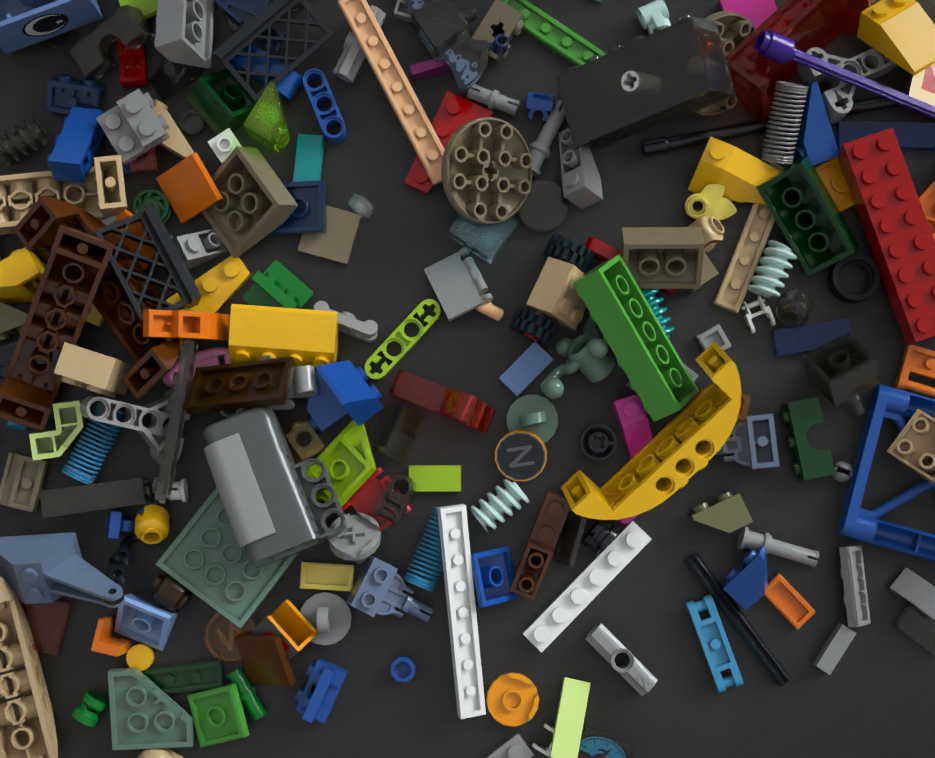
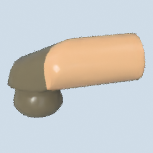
M486 293L479 294V295H480V297L482 298ZM492 302L475 308L478 312L496 321H499L504 313L503 309L493 305Z

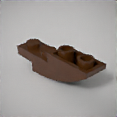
M548 490L510 587L511 592L535 600L570 510L565 496Z

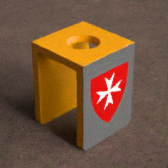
M288 599L251 632L252 634L280 635L288 660L293 658L318 634L317 630Z

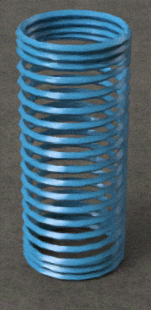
M98 402L95 408L100 411V404ZM117 410L116 418L118 421H122L126 414ZM90 420L110 431L108 432L87 422V425L106 435L87 426L84 427L86 430L99 435L107 441L83 430L82 433L103 444L84 435H80V437L96 444L102 449L81 439L77 440L100 453L92 451L79 443H75V445L97 457L76 447L73 449L97 462L91 461L72 451V455L94 466L69 456L73 461H66L73 466L64 464L61 470L62 473L76 481L91 486L94 483L93 481H95V474H99L97 470H101L100 466L103 465L102 462L107 457L106 453H110L108 449H112L111 445H114L115 437L119 436L116 432H121L119 428L123 427L112 424L106 426L98 421ZM77 463H80V464H82V465H84V466H86V467L92 469L93 471L88 470V469L84 468L83 466H81V465H79V464H77Z
M434 506L432 514L438 516V507ZM430 515V518L438 521V517ZM429 519L428 522L436 526L426 524L427 527L433 530L427 528L424 530L435 536L427 533L422 534L435 541L420 537L432 545L419 541V544L434 551L417 546V548L431 555L415 550V552L431 560L414 554L415 558L428 564L415 559H411V561L430 570L412 563L409 565L427 574L407 568L427 579L409 572H405L406 575H404L403 579L422 589L434 592L436 584H438L436 580H439L438 576L441 575L439 571H443V568H441L443 563L440 533H438L440 532L438 528L439 523Z

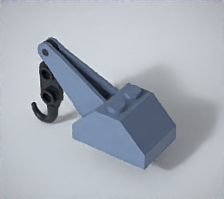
M75 532L0 537V576L9 584L17 598L24 604L52 603L64 595L101 604L109 608H117L125 602L123 589L130 583L134 566V557L130 547L134 542L141 540L135 534L125 537L120 543L119 549L110 557L105 576L83 560Z

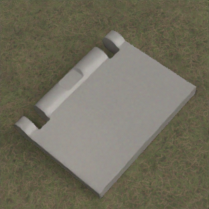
M467 247L424 268L449 321L493 300L491 293L485 294L482 298L479 295L486 293L488 287L473 257L461 260V258L470 254Z

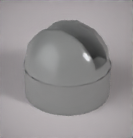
M838 461L833 464L835 474L831 476L835 481L846 482L851 479L853 468L848 462ZM837 468L848 470V475L837 472Z

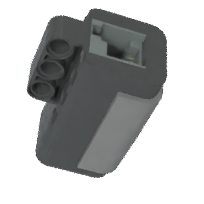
M269 406L252 408L205 428L203 436L207 446L203 451L239 548L247 553L252 566L260 568L315 547L326 539L339 535L345 530L347 520L327 468L322 461L315 458L295 464L279 419ZM320 466L322 470L320 476L314 479L309 478L308 470L310 467ZM328 490L331 492L329 502L319 503L317 500L319 492ZM332 515H338L341 518L339 527L335 529H330L327 526V519Z

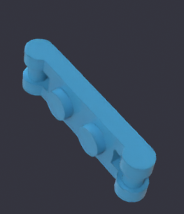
M709 594L703 596V600L695 603L692 600L685 603L711 672L715 688L718 693L726 691L727 687L733 685L738 687L743 685L744 682L714 600ZM707 610L710 617L701 619L698 612ZM729 668L730 675L722 678L720 671Z

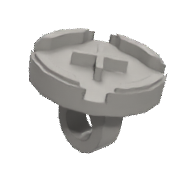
M348 513L345 514L347 520L345 530L339 535L328 539L330 550L339 558L361 564L380 545L381 532L379 524L372 516L365 513H357V515H350ZM339 517L334 520L329 528L335 529L339 527L341 518Z
M317 593L306 600L300 610V613L318 632L311 640L315 644L325 646L335 644L344 638L351 628L352 613L350 606L336 593Z

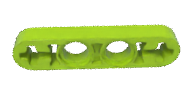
M433 299L423 300L369 357L364 367L365 373L369 378L373 380L383 379L437 322L441 315L438 302ZM432 305L435 306L434 313L436 315L434 317L428 315L424 319V322L427 323L425 327H423L419 320L413 318L416 314H418L419 318L424 315V306L429 308ZM415 323L419 327L418 335L415 337L406 336L404 333L406 325ZM391 342H397L401 345L402 350L398 356H390L387 353V346ZM381 352H383L388 360L393 361L390 365L386 361L382 364L381 369L383 372L381 374L377 372L374 374L370 373L372 371L371 363L378 364L382 360V357L378 356Z

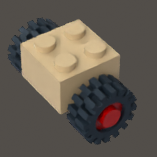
M552 234L543 252V255L547 258L546 263L526 303L536 312L518 307L509 327L522 336L546 346H552L560 326L575 331L583 319L586 304L578 296L573 283L585 275L594 253L586 248V246L578 244L579 242L575 240L572 241L570 238H564L562 235Z

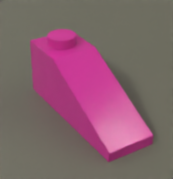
M638 394L611 403L630 460L653 439L648 418Z

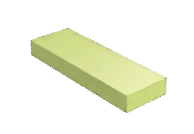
M567 677L563 678L549 758H578L591 683Z

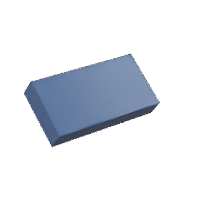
M534 342L499 377V380L517 397L554 359Z

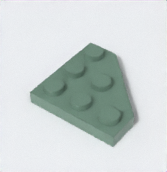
M138 668L109 669L108 687L112 750L193 747L194 728L193 717Z

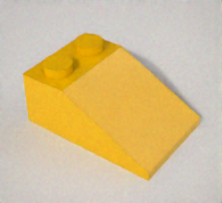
M881 0L861 12L857 33L859 39L913 76L935 63V25L917 1Z

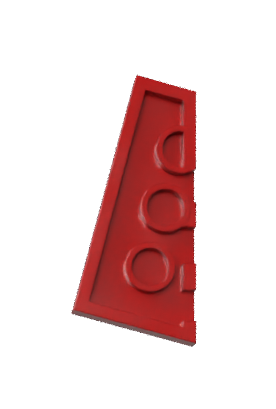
M447 91L431 125L445 149L449 139L460 126L476 118L492 117L494 112ZM416 156L404 181V185L428 195L435 185L433 186L421 161Z

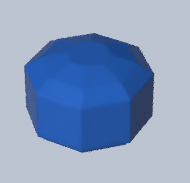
M399 656L391 662L390 674L396 682L407 683L415 676L416 664L410 657Z

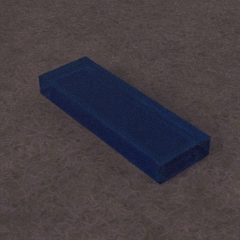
M850 318L771 331L776 357L854 344Z

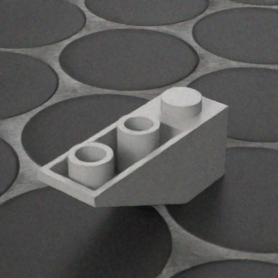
M578 122L559 132L558 138L563 196L580 209H584L603 200L601 177L582 125Z

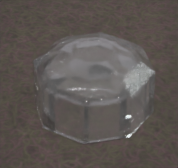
M354 194L348 201V205L364 218H368L374 211L371 202L359 194Z

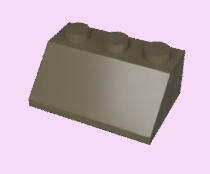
M622 227L621 257L640 289L701 288L705 247L701 227Z

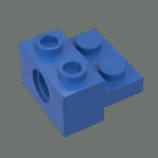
M321 658L317 660L316 664L311 662L305 677L309 678L305 688H299L294 702L298 703L295 711L304 714L303 720L312 723L315 719L325 724L348 670Z

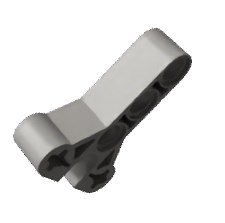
M818 47L810 48L806 52L870 80L891 72L897 66L896 63L874 48L850 59L826 54L823 49ZM797 64V72L803 82L807 80L825 81L830 84L832 89L823 92L822 98L830 123L840 122L853 107L852 96L856 87L802 64Z
M169 389L162 398L143 407L99 396L85 397L80 404L81 414L87 419L137 430L150 447L151 457L163 464H173L179 459L185 439L166 434L163 430L164 421L169 417L189 420L190 414H187L183 408L188 391L184 389ZM175 397L181 399V404L174 402ZM98 401L100 411L98 414L92 415L90 406L93 402ZM123 407L126 411V416L122 421H118L116 412L119 408ZM149 413L151 423L144 427L142 418L145 414ZM162 449H168V455L161 454Z

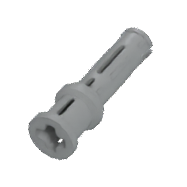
M561 100L555 101L552 112H550L537 140L528 146L533 158L532 176H540V168L545 158H548L551 154L549 147L567 112L570 110V106L564 103L559 112L562 104Z
M747 526L742 527L737 539L738 549L748 548L757 551L763 545L766 548L767 554L790 559L811 567L817 565L818 561L810 559L808 556L819 558V551L773 539L769 533L764 532L760 534L750 531Z

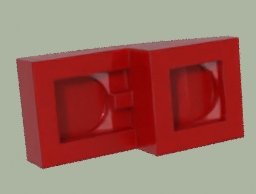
M143 32L117 34V55L120 60V84L122 88L148 86L146 47Z

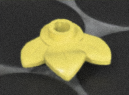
M718 183L705 186L700 193L690 195L685 202L686 213L696 220L703 215L714 216L718 220H723L734 215L737 209L729 199L723 197L725 185ZM694 202H701L703 204L702 209H694Z

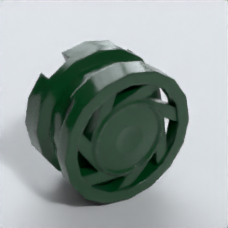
M154 189L140 192L132 204L134 215L143 212L145 207L154 204L164 225H166L173 214L172 206L168 199L160 191Z

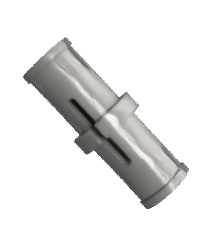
M475 84L469 88L467 99L484 104L490 110L497 109L514 117L520 106L519 100L504 96L496 89L491 91Z

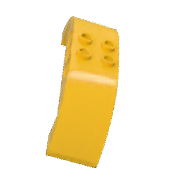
M715 341L695 359L713 382L601 488L580 469L561 486L568 504L575 514L599 520H619L647 512L663 503L678 489L683 488L688 483V480L697 471L705 468L708 461L722 448L738 418L741 406V383L736 364Z

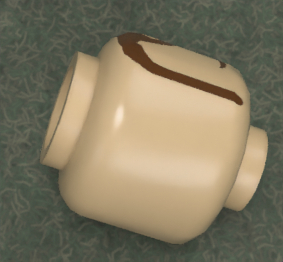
M703 215L687 226L702 228L705 254L723 242L724 227L714 216Z

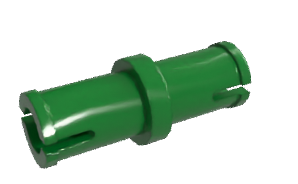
M241 667L226 675L231 684H237L240 699L253 722L268 713L256 695L257 689L255 686H251Z

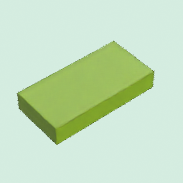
M409 465V492H461V465Z

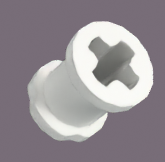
M181 479L180 482L166 483L164 480H159L158 497L160 504L168 500L188 502L189 488L187 479Z

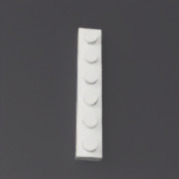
M634 521L629 523L522 634L542 653L652 539Z

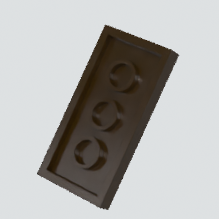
M293 357L196 367L183 408L187 414L284 405L296 362Z

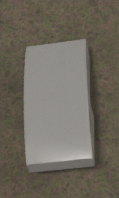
M905 567L890 586L891 590L935 621V587Z

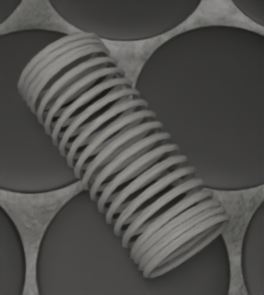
M777 81L774 88L776 91L798 95L774 92V95L798 100L773 97L772 99L798 105L774 101L771 103L798 110L771 106L770 108L796 114L770 111V114L796 119L772 115L768 117L796 124L768 120L767 122L793 128L767 125V127L794 133L771 129L765 131L794 138L765 134V137L791 142L765 138L764 141L769 143H764L763 146L771 148H762L763 151L761 152L760 159L776 164L791 165L795 157L793 155L795 150L793 149L797 148L795 146L797 141L795 140L798 139L797 135H799L798 131L800 128L798 126L801 125L800 121H802V118L800 117L803 116L801 112L805 111L803 109L805 107L803 103L806 102L804 98L807 97L806 94H808L809 87L796 83ZM776 144H783V145H788V146H791V147H785V146H780V145H776ZM777 149H786L791 152H785Z

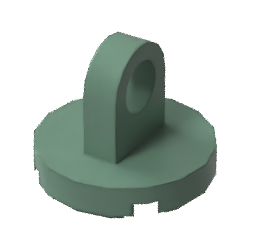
M537 394L525 395L518 398L510 406L506 416L507 428L509 432L516 429H527L540 437L545 443L555 434L558 426V414L554 405L547 398Z

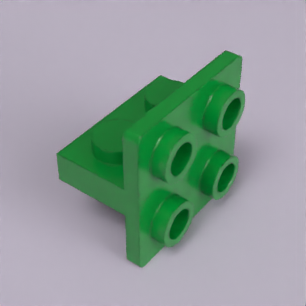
M275 260L263 274L259 270L252 277L255 283L242 298L249 305L302 309L314 295V292L279 261Z

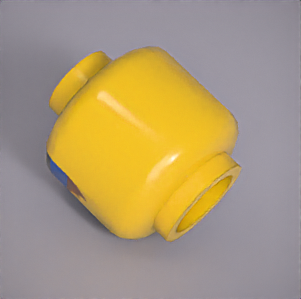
M150 504L136 512L134 532L138 539L146 544H157L168 536L170 516L165 508Z

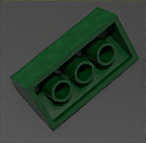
M808 156L784 168L756 187L808 276L856 252L859 244Z

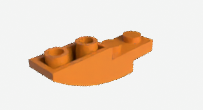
M143 309V337L229 341V314Z

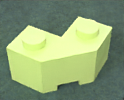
M83 399L53 404L56 429L44 430L43 432L34 431L29 434L33 461L60 457L64 454L86 425L85 417L80 411V404Z

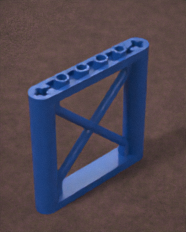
M878 383L874 387L853 464V475L849 480L838 522L837 534L935 562L934 534L878 519L931 488L935 491V485L925 479L871 511L860 508L883 418L894 421L900 432L907 424L905 418L911 419L917 409L935 419V399Z

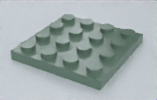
M216 487L156 565L242 629L299 553L264 567L256 568L252 566L247 553L239 548Z

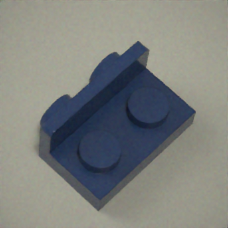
M56 74L55 77L47 80L46 111L69 115L72 107L100 110L101 92L105 90V84L98 83V80L94 78L76 80L72 79L70 74Z

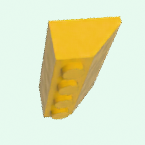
M232 304L228 344L230 363L257 361L265 355L272 356V359L293 357L296 362L295 367L311 365L316 369L319 365L335 363L339 348L338 313L335 311Z

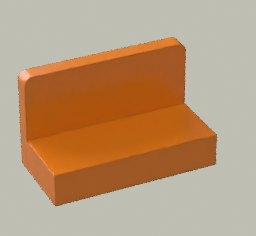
M116 615L99 618L91 651L118 657L127 653L131 648L132 641L112 636Z

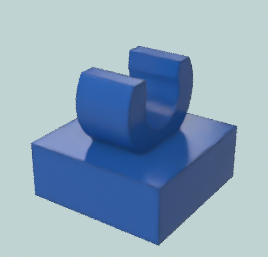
M528 92L526 108L529 109V119L532 120L533 113L539 110L543 113L542 121H546L548 111L552 112L554 95Z
M108 510L105 537L119 539L120 531L133 532L134 521L122 520V512Z

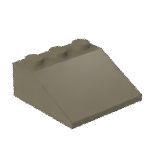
M236 146L211 177L223 199L202 213L232 257L238 258L282 225L298 207V204L257 148Z

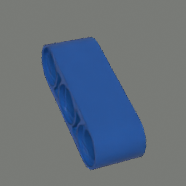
M252 43L251 53L267 54ZM248 47L242 52L248 53ZM236 56L230 63L240 71H247L248 57ZM251 57L250 72L265 73L266 58ZM269 59L268 73L280 74L284 71L285 64L277 59ZM293 70L274 86L271 91L281 98L290 101L303 83V78ZM250 76L265 86V77ZM268 77V83H270L274 78Z
M309 69L303 75V85L322 132L329 143L340 144L346 139L347 130L327 79L321 70ZM314 79L322 81L321 85L317 88L309 86V83ZM328 102L332 105L328 111H320L318 109L320 104ZM337 125L341 127V131L336 135L328 133L331 126Z

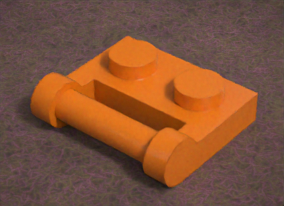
M912 344L907 345L894 388L905 389L935 398L934 387L908 380L909 373L935 380V351Z

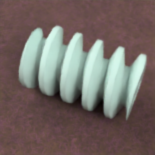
M769 240L767 242L769 247L763 251L766 257H761L759 260L762 266H757L755 269L757 275L751 278V282L754 285L747 287L750 292L765 298L780 297L781 294L775 288H784L785 285L779 279L789 277L783 270L784 268H793L788 259H797V256L792 253L788 246L774 240Z
M507 479L503 480L505 489L497 485L495 487L496 496L488 492L489 502L483 499L478 500L480 509L473 505L470 507L473 515L487 532V526L494 530L497 528L495 519L502 523L505 522L503 513L509 516L513 515L512 506L520 510L522 507L519 500H523L526 503L530 502L514 480L513 483Z

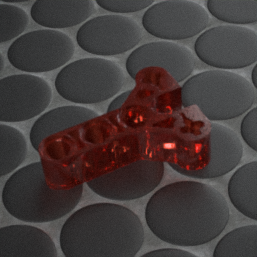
M401 369L398 370L389 394L445 416L484 434H487L496 413V409L486 405L484 401L475 396L444 387Z

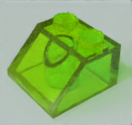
M270 81L243 126L251 139L278 153L280 148L284 149L288 144L290 130L280 93L275 83Z

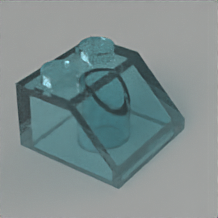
M459 214L448 230V235L492 264L520 221L511 216L499 223L481 224L472 222Z

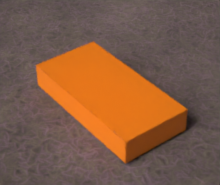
M777 573L768 581L766 592L763 596L796 630L816 613L810 604L780 573Z

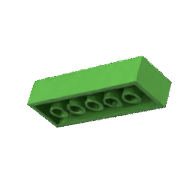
M618 254L597 265L573 284L576 287L578 296L589 309L592 320L600 328L604 341L614 352L618 365L629 378L632 389L637 392L643 402L645 411L655 422L680 411L699 390L623 258Z

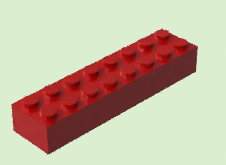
M892 127L842 144L838 148L840 155L837 158L874 259L880 268L882 281L907 346L935 336V241Z

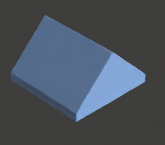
M125 594V602L118 607L114 632L163 651L179 612L168 611L161 605L135 594Z

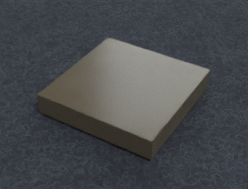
M326 205V233L302 234L297 251L348 265L362 216Z

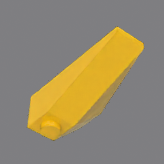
M710 137L687 191L700 193L705 186L718 183L725 185L723 197L730 201L766 205L756 187L780 172V170L731 144Z

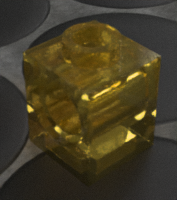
M299 420L288 428L290 432L285 435L302 461L313 458L327 448L309 421L303 423L302 420ZM304 432L310 433L312 437L311 443L306 447H302L298 442L300 434Z

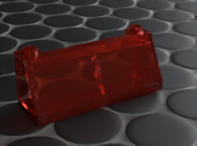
M787 0L722 60L723 68L745 109L763 123H766L770 119L768 116L774 115L770 114V111H777L770 108L771 106L777 107V105L771 103L773 101L776 102V100L772 99L773 93L777 92L774 89L776 87L775 82H788L798 73L797 62L791 60L781 65L759 56L758 52L754 50V43L761 31L772 30L795 41L796 49L805 53L813 47L824 49L843 31L851 35H857L861 12L874 5V0Z

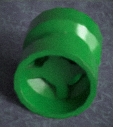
M86 690L82 696L81 704L76 706L71 714L80 723L89 727H95L99 720L98 715L106 709L109 702L100 694Z

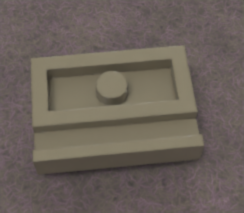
M9 452L0 485V505L36 512L49 461H33L32 457Z

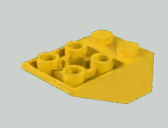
M26 247L13 251L9 257L0 261V302L2 303L33 302L46 263L31 250L28 251Z

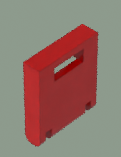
M382 467L378 468L342 506L343 512L352 506L357 513H365L372 516L378 522L380 532L413 509L410 504L402 510L398 507L406 499L388 475L380 481L377 479V476L384 472Z

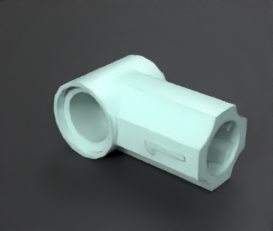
M656 0L637 8L639 22L643 29L648 31L658 54H664L679 45V41L669 22L668 8L663 0Z

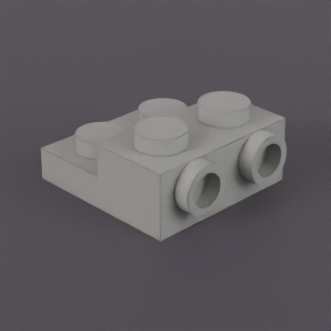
M139 88L116 102L117 106L96 118L117 154L121 155L124 164L129 163L170 138L166 132L170 128L161 114L157 116L152 109L156 106L155 102L148 92L143 94Z

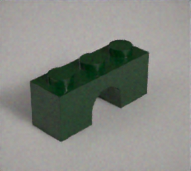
M819 397L782 404L783 409L780 410V417L783 425H786L788 430L786 444L788 450H792L794 461H791V468L794 476L798 477V481L834 475L835 470L830 448L816 450L810 447L806 440V433L812 425L824 423Z

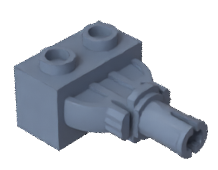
M773 413L746 416V421L734 426L730 434L731 437L726 440L722 448L715 454H733V456H725L724 462L734 461L739 465L751 467L752 470L778 468L779 458Z
M369 556L366 559L345 601L348 605L372 617H375L376 614H393L401 618L403 613L394 609V607H397L423 620L425 623L429 621L430 616L420 612V609L430 614L434 610L432 606L403 593L402 591L404 590L413 594L414 589L405 584L403 578L397 573L398 568L373 556Z

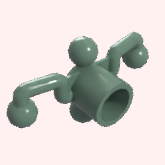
M590 314L584 324L583 335L578 336L574 340L569 337L560 338L555 345L558 355L568 357V360L565 364L556 367L540 385L541 391L550 399H557L563 395L564 385L559 379L564 374H573L579 369L589 381L598 382L608 376L615 366L616 360L609 353L607 343L600 338V331L594 328L596 323L592 320Z

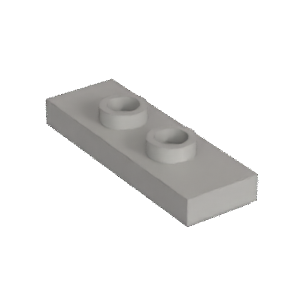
M862 546L839 547L841 559L840 575L844 585L843 601L847 611L848 627L868 625L871 621Z

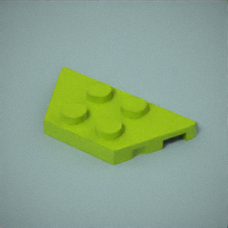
M354 420L316 458L322 461L327 468L341 506L377 470L364 423L358 426ZM317 465L310 467L308 477L312 479L319 477L322 471L321 467ZM328 490L319 492L317 500L322 503L329 502L331 492Z

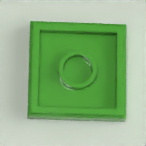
M236 683L187 696L200 748L245 738L250 735Z

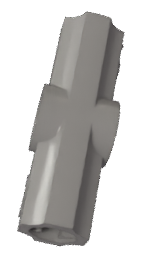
M369 5L379 26L382 27L386 13L376 6ZM350 30L344 42V51L334 68L333 74L340 80L353 84L364 61L367 59L352 30Z
M601 622L585 637L588 643L641 696L648 693L658 681ZM621 652L628 655L627 663L623 666H617L614 661L615 656Z

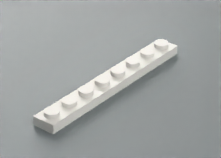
M465 504L438 507L437 511L457 715L460 719L485 715L486 708L467 510Z

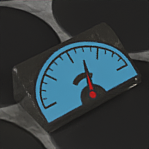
M585 724L582 730L579 751L594 758H631L635 747Z

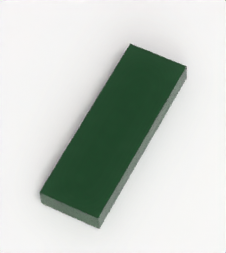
M222 659L149 668L142 671L144 675L166 694L225 686Z

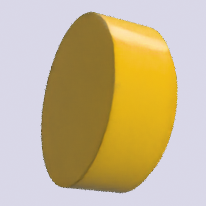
M146 644L134 645L128 650L126 655L128 666L130 668H138L140 671L148 669L153 664L155 658L153 649Z

